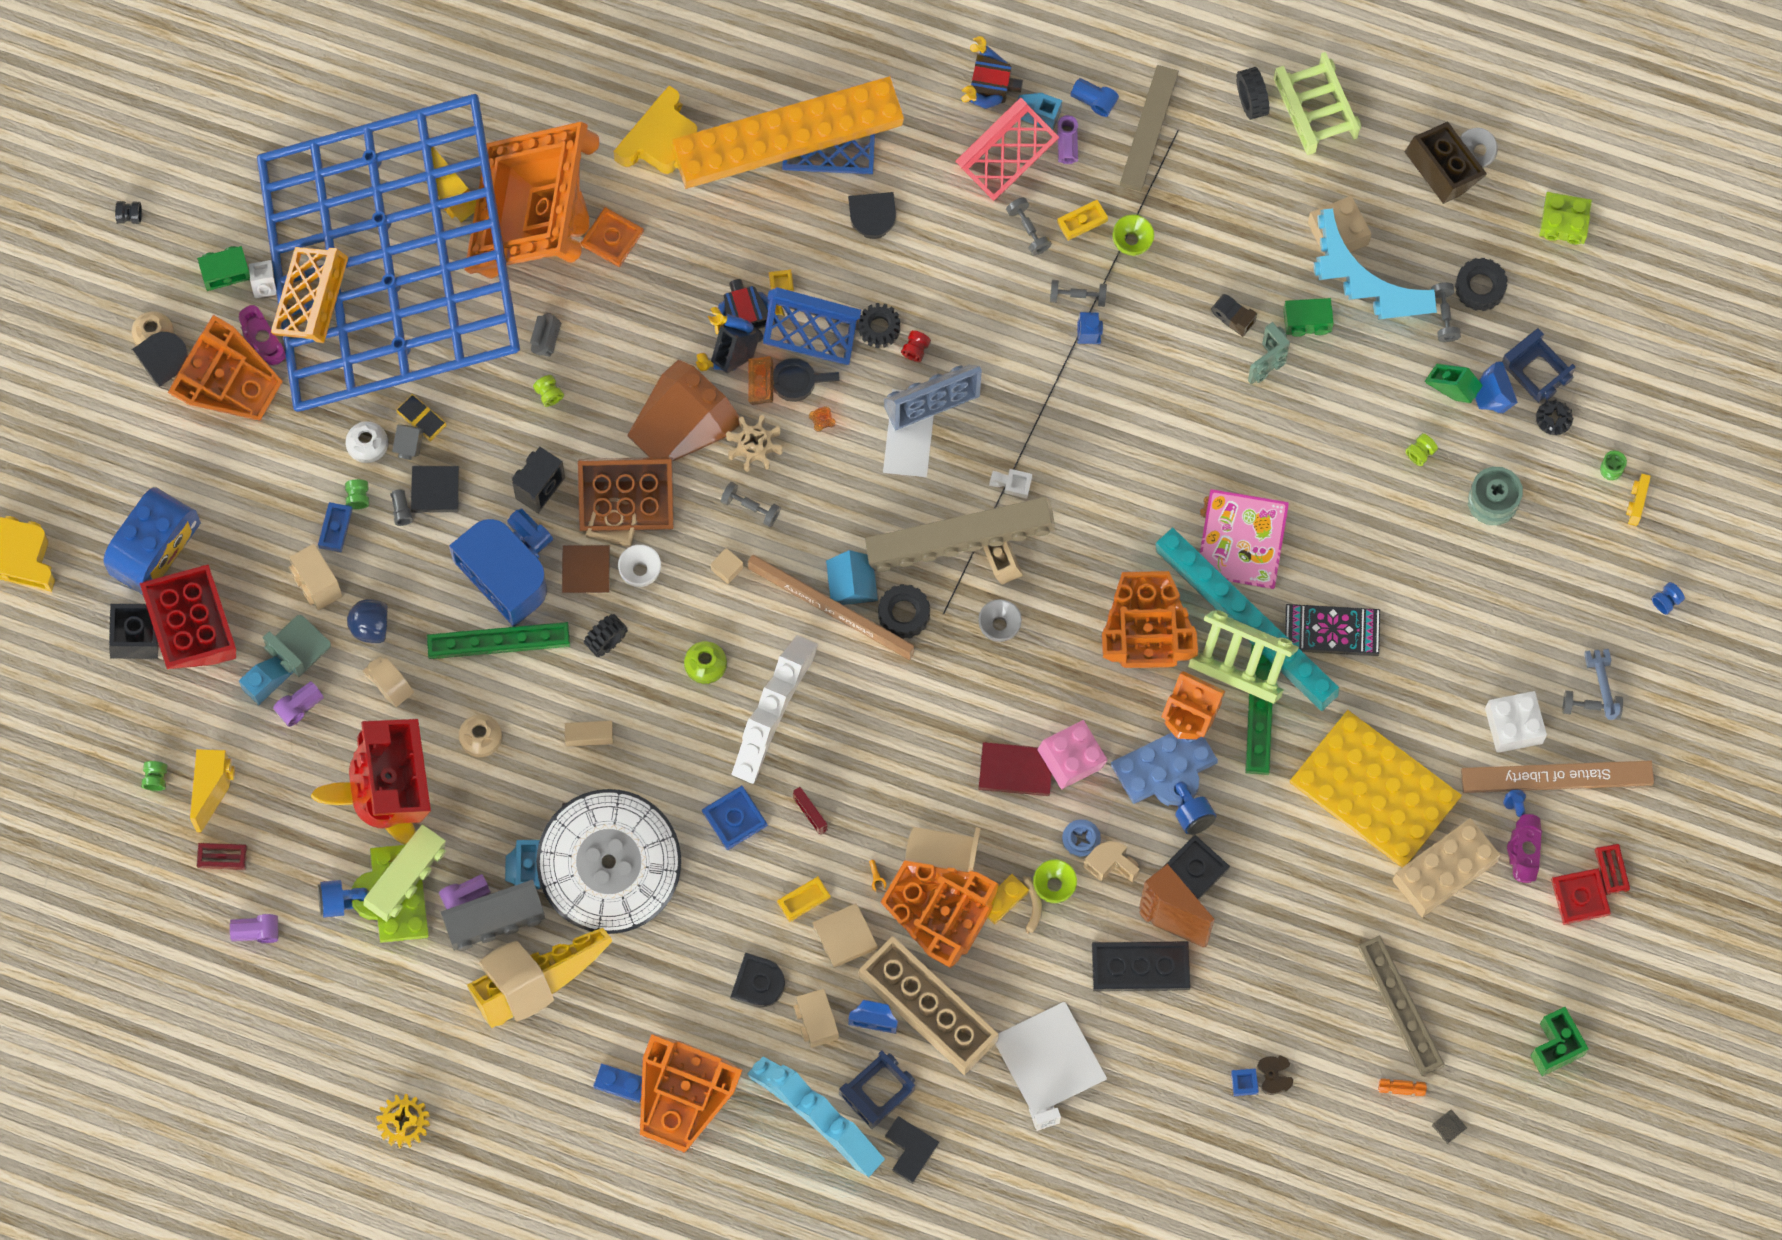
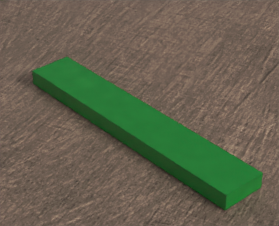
M568 622L427 634L428 658L439 659L570 647Z
M1251 644V654H1252V651H1253V648H1254V645H1252V644ZM1262 654L1255 675L1257 678L1265 681L1268 679L1273 664ZM1250 693L1245 773L1269 775L1273 703Z

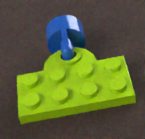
M405 845L370 848L372 871L358 877L351 890H342L341 880L322 881L318 884L320 915H323V918L344 916V910L355 909L359 916L368 920H377L380 943L428 938L422 879L415 885L417 890L410 899L405 898L401 903L403 907L395 918L391 916L387 922L364 906L366 895Z

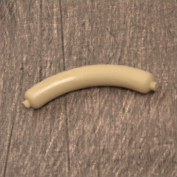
M1024 876L1023 883L1029 889L1032 899V914L1026 925V933L1029 934L1035 931L1040 921L1042 901L1034 889L1032 878Z

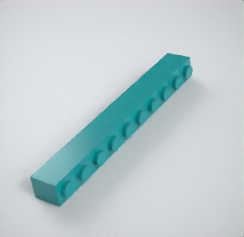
M1173 527L1156 542V552L1216 610L1225 612L1229 618L1276 638L1290 640ZM1247 639L1252 645H1255V642ZM1264 646L1262 655L1273 664L1277 651ZM1299 648L1291 657L1285 656L1280 672L1319 710L1323 711L1339 696V686Z

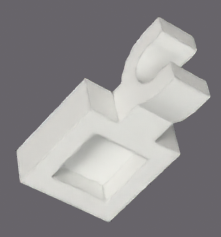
M1013 469L1009 470L1008 475L993 471L989 486H1004L1005 494L1027 498L1032 474Z

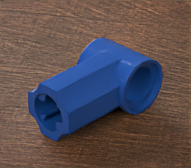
M1082 78L1075 82L1070 95L1091 106V109L1102 117H1108L1119 99V95L1109 87L1100 88Z
M522 508L513 512L507 520V524L524 539L523 543L528 549L532 547L539 553L553 541V537L542 525H538Z

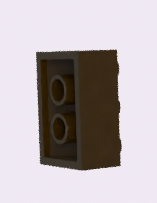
M1448 121L1414 136L1404 151L1443 204L1460 197L1487 175Z

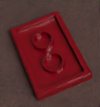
M983 742L978 790L1050 796L1052 773L1037 750L1039 747Z

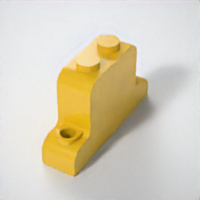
M669 85L615 148L613 151L614 161L623 167H630L636 164L639 159H643L664 174H670L676 168L679 169L672 149V139L696 133L698 130L695 123L679 113L683 104L680 102L679 92Z
M12 516L0 517V580L52 592L55 584V578L51 572L52 567L42 563L48 546V538L40 524L28 521V523L19 522L17 518Z

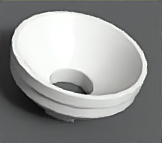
M365 421L354 425L346 436V449L349 455L361 463H372L379 460L388 448L387 434L380 425L373 422ZM363 432L372 434L371 441L368 443L360 442V434Z
M634 545L627 548L621 554L618 561V569L626 583L635 587H644L653 583L659 576L661 561L657 552L651 547ZM642 564L646 566V574L643 576L634 574L633 569L636 565Z

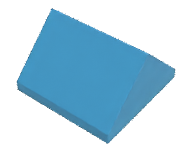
M849 550L826 560L831 599L842 605L878 601L875 571L869 565L867 554Z

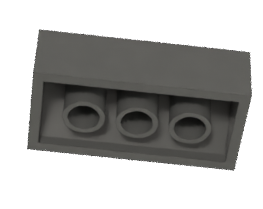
M533 879L441 911L454 951L458 949L459 951L468 950L473 947L472 944L481 941L482 943L491 942L496 938L495 936L503 933L505 935L516 933L520 927L526 925L533 927L545 919Z

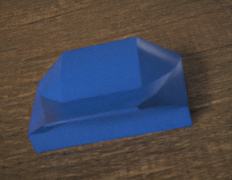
M1495 362L1483 372L1479 379L1483 386L1475 399L1480 410L1486 409L1497 413H1505L1516 405L1518 401L1503 362Z
M863 1000L856 1009L849 1013L848 1025L896 1034L898 1021L893 1016L888 1004Z

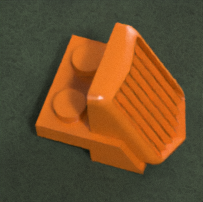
M1182 671L1172 695L1168 698L1161 717L1165 719V725L1177 739L1205 737L1221 707L1225 691Z

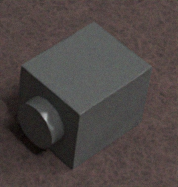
M398 424L392 452L398 453V458L412 460V456H419L424 428Z

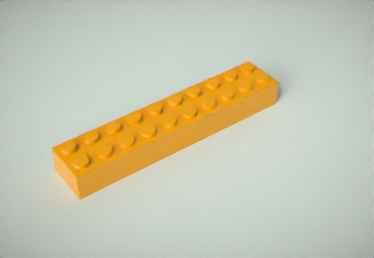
M888 76L672 139V149L685 189L897 128L902 126L904 117L891 77Z

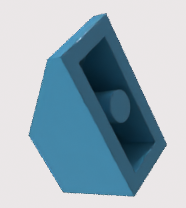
M276 656L256 664L239 680L242 690L258 705L293 673L285 670L280 664L282 661Z

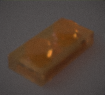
M770 356L748 359V402L751 405L773 402V359Z

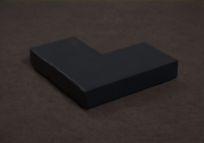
M899 1116L885 1135L887 1140L905 1150L892 1171L913 1184L938 1147L939 1141Z

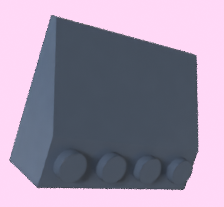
M969 364L963 367L960 365L954 367L949 373L934 375L929 381L914 383L904 391H894L888 394L887 398H884V408L895 431L980 397L982 373L980 366Z

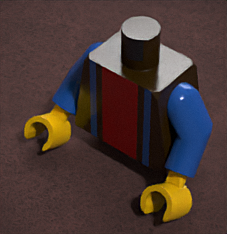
M978 36L973 40L977 44H972L970 50L972 52L980 51V54H977L971 85L962 89V92L966 93L962 97V101L965 103L971 102L984 109H988L1000 103H1005L1008 91L1021 93L1023 80L1011 78L1012 66L990 47L986 46V40L983 37Z

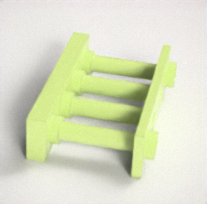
M1326 52L1321 53L1320 65L1293 74L1287 73L1285 67L1281 66L1275 68L1273 78L1307 155L1316 153L1319 140L1346 131H1350L1354 140L1358 138L1359 130L1361 129L1358 116H1354L1335 74V64L1332 59L1328 58ZM1324 73L1328 84L1302 93L1295 92L1293 88L1295 82ZM1331 92L1337 102L1311 112L1304 111L1301 106L1304 101ZM1341 111L1345 120L1344 123L1318 132L1312 131L1311 121Z
M1215 610L1207 614L1204 621L1211 623L1212 627L1204 651L1190 659L1188 667L1273 704L1278 701L1284 689L1278 687L1276 682L1285 656L1291 657L1297 652L1298 646L1293 645L1292 641L1286 638H1276L1229 618L1225 612ZM1221 628L1234 633L1224 662H1219L1213 659L1212 656ZM1243 637L1255 642L1246 671H1240L1233 665ZM1264 646L1277 651L1268 679L1265 681L1257 678L1255 675Z

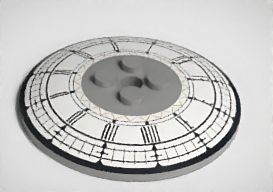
M616 789L590 791L564 804L547 823L537 850L538 879L550 905L571 924L590 932L600 928H604L608 934L627 932L651 921L671 900L681 873L679 841L668 818L647 799L628 791ZM607 854L613 855L616 859V864L611 869H607L602 865V858Z

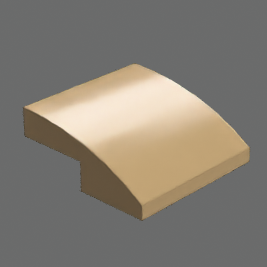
M857 903L812 922L833 968L878 949Z

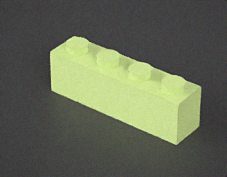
M422 824L366 895L364 906L386 922L391 916L395 918L403 907L401 903L404 899H410L417 890L415 885L420 879L424 881L430 874L432 863L434 861L439 862L446 852L444 849L445 840Z

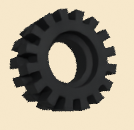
M876 303V307H873L871 304L868 306V310L864 309L862 315H860L859 334L862 336V340L864 342L868 341V345L871 347L875 344V348H879L883 344V348H885L887 343L892 345L894 339L897 340L899 337V314L894 312L892 306L887 308L888 304L884 303L883 307H880V303ZM875 319H884L889 326L886 331L879 333L873 331L870 325Z
M615 614L604 617V620L601 619L598 622L599 624L592 627L593 630L589 631L588 635L584 638L583 643L596 657H602L605 653H609L612 648L616 647L617 643L622 641L621 639L628 632V627Z

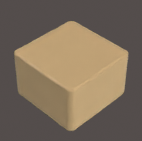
M727 548L711 563V570L727 584L743 569V561Z

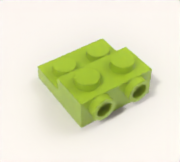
M1547 192L1539 236L1551 241L1557 239L1567 241L1573 245L1584 244L1588 233L1592 200Z

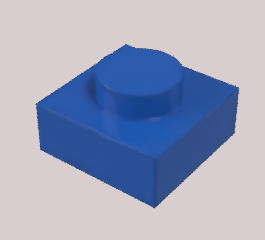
M1256 1068L1231 1071L1233 1096L1258 1094Z

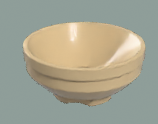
M146 312L140 315L132 326V338L136 345L158 332L174 334L172 322L166 315L160 312ZM148 322L158 324L154 332H146L144 330Z
M473 715L461 725L459 730L460 745L471 756H489L499 748L502 742L501 728L496 720L488 715ZM477 726H483L487 730L486 734L481 738H477L472 734L473 729Z

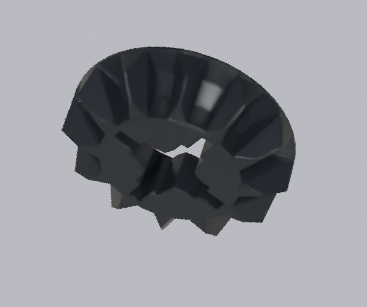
M1557 399L1546 401L1539 406L1536 413L1537 425L1543 432L1549 435L1564 434L1570 429L1574 419L1572 409L1567 407L1566 402L1561 403ZM1554 410H1556L1557 416L1561 417L1558 418L1555 425L1553 418L1549 417Z

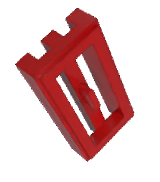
M1613 844L1595 848L1606 895L1630 891L1620 845ZM1611 850L1615 852L1623 884L1621 886L1618 883ZM1602 852H1605L1613 887L1610 886Z

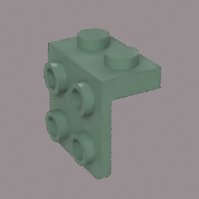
M1273 322L1265 327L1262 342L1268 353L1250 366L1248 376L1250 384L1256 381L1257 383L1262 382L1274 368L1278 370L1287 362L1290 342L1285 331L1280 326L1277 327Z
M297 615L276 636L270 631L263 636L266 645L264 649L272 657L277 656L282 661L280 664L289 673H295L298 677L331 647L330 641L302 615Z

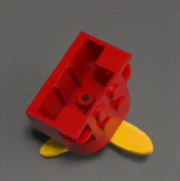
M419 720L362 721V731L357 736L358 748L353 753L349 766L350 782H338L320 786L312 792L311 797L323 804H353L357 815L363 822L375 828H385L398 842L406 845L416 833L413 823L422 822L431 812Z

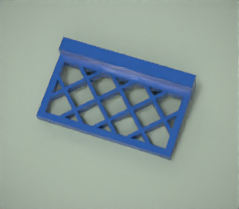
M875 134L870 135V143L864 148L855 140L846 142L841 147L835 145L834 147L837 151L829 158L821 150L809 153L806 157L801 155L802 160L797 165L787 164V160H784L782 170L873 175ZM851 143L860 151L853 158H850L843 151ZM817 152L825 159L819 166L813 165L809 161ZM839 153L848 161L842 167L836 166L831 161ZM863 154L869 160V168L858 167L854 161Z
M778 287L768 292L767 300L770 303L763 344L844 365L850 364L856 321L860 319L861 309ZM776 305L782 306L787 313V316L781 320L775 314ZM799 311L804 312L809 320L802 326H800L794 316ZM819 317L825 318L829 324V327L823 331L820 330L815 322ZM788 318L791 319L796 327V330L790 334L786 332L781 324ZM841 322L849 324L848 334L843 337L836 327ZM811 323L817 335L809 340L803 328ZM776 326L784 336L779 341L770 339L772 329ZM832 329L838 339L832 345L829 344L824 336V333ZM797 332H799L805 342L800 347L796 346L790 338ZM818 337L826 347L821 352L816 351L811 343ZM839 343H841L845 350L844 358L838 357L832 349Z

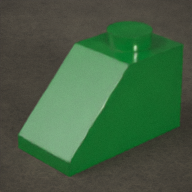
M1436 364L1425 380L1426 384L1452 400L1471 403L1483 386L1469 368Z

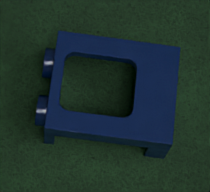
M1539 328L1507 352L1502 360L1505 369L1538 403L1544 398L1549 400L1557 392L1556 389L1560 385L1566 386L1574 378L1573 373L1576 368L1574 364L1568 367L1542 340L1544 333ZM1538 357L1544 358L1559 374L1541 390L1523 372V369Z
M883 1050L849 1084L845 1083L839 1088V1095L871 1129L875 1128L915 1091V1079L906 1070L902 1072L897 1066L899 1063L896 1058L890 1053L886 1055ZM882 1068H887L902 1083L903 1087L888 1102L879 1107L866 1095L862 1087Z

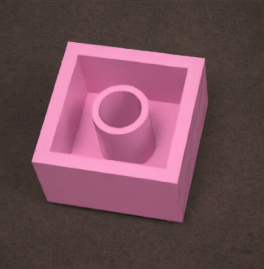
M1084 720L1044 739L1037 749L1061 790L1101 770L1107 762L1106 756Z

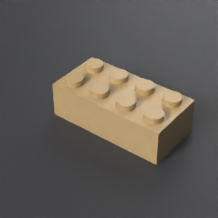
M1469 818L1398 870L1392 881L1423 918L1495 865L1501 854L1474 821Z

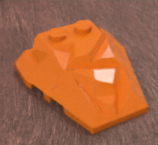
M1169 571L1122 572L1114 595V602L1102 632L1103 658L1111 662H1119L1124 668L1174 667L1177 665V661H1187L1198 656L1196 629L1188 619V612L1180 601V594Z
M904 860L881 903L924 949L930 958L952 968L959 961L961 955L968 953L993 908L991 903L996 896L999 884L978 872L958 871L955 868L949 867L945 869L930 864Z

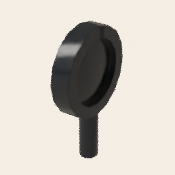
M798 358L783 360L776 365L772 373V386L775 393L780 398L792 402L807 398L815 388V383L839 381V372L815 374L808 362Z

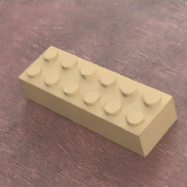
M893 936L859 969V978L963 1075L998 1042L999 1034Z

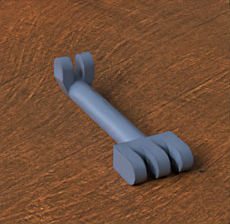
M1603 649L1604 657H1601L1600 650H1594V658H1592L1590 651H1585L1584 656L1587 668L1595 667L1605 716L1608 720H1614L1620 714V704L1613 703L1605 666H1611L1612 661L1609 649Z

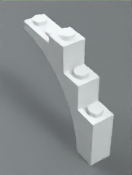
M796 635L780 655L774 675L764 687L758 708L748 719L742 737L743 742L732 772L733 776L752 784L757 780L778 724L797 686L813 662L818 643Z

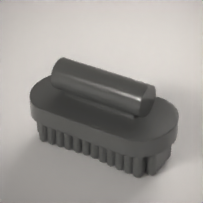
M546 313L543 316H537L530 343L532 344L531 351L538 356L550 357L554 353L556 338L562 324L555 315Z

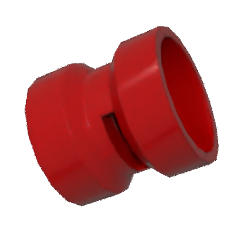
M912 330L908 335L909 342L904 344L901 353L909 360L921 362L924 357V349L929 347L931 339L922 332Z

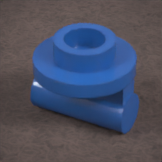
M1511 790L1508 792L1503 801L1504 806L1507 809L1514 808L1518 817L1526 814L1524 807L1526 794L1524 791Z

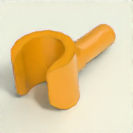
M870 860L869 863L873 874L872 890L876 892L874 885L876 882L883 883L885 890L886 881L880 878L875 860Z

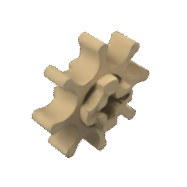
M764 415L759 416V422L755 426L747 425L744 417H740L739 425L743 428L742 432L733 434L728 431L726 433L727 441H734L738 444L736 449L728 451V458L733 460L736 456L745 457L744 470L746 472L750 470V464L755 460L761 461L764 464V468L768 470L770 462L767 460L766 455L771 452L779 455L783 453L781 445H774L771 442L772 438L780 436V427L777 426L771 431L765 430L762 427L765 423Z

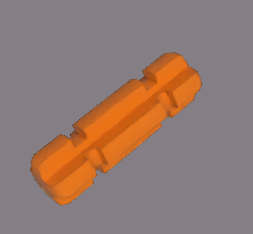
M1382 1078L1379 1080L1378 1090L1380 1093L1392 1091V1094L1412 1095V1093H1415V1096H1425L1427 1085L1425 1082L1413 1083V1081L1395 1079L1390 1081V1079Z

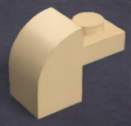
M378 657L371 661L362 671L366 678L373 682L383 696L395 707L399 706L414 693L403 675L387 658Z
M1115 841L1104 842L1095 847L1086 857L1083 865L1101 882L1113 868L1131 882L1138 877L1140 871L1139 865L1134 859L1124 856L1127 846Z

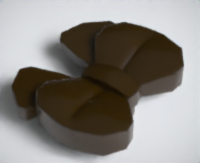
M1279 1055L1278 1058L1267 1056L1259 1060L1257 1068L1264 1073L1265 1081L1261 1086V1090L1265 1094L1275 1095L1283 1090L1287 1092L1292 1087L1294 1079L1292 1077L1279 1076L1278 1071H1282L1290 1066L1287 1058Z

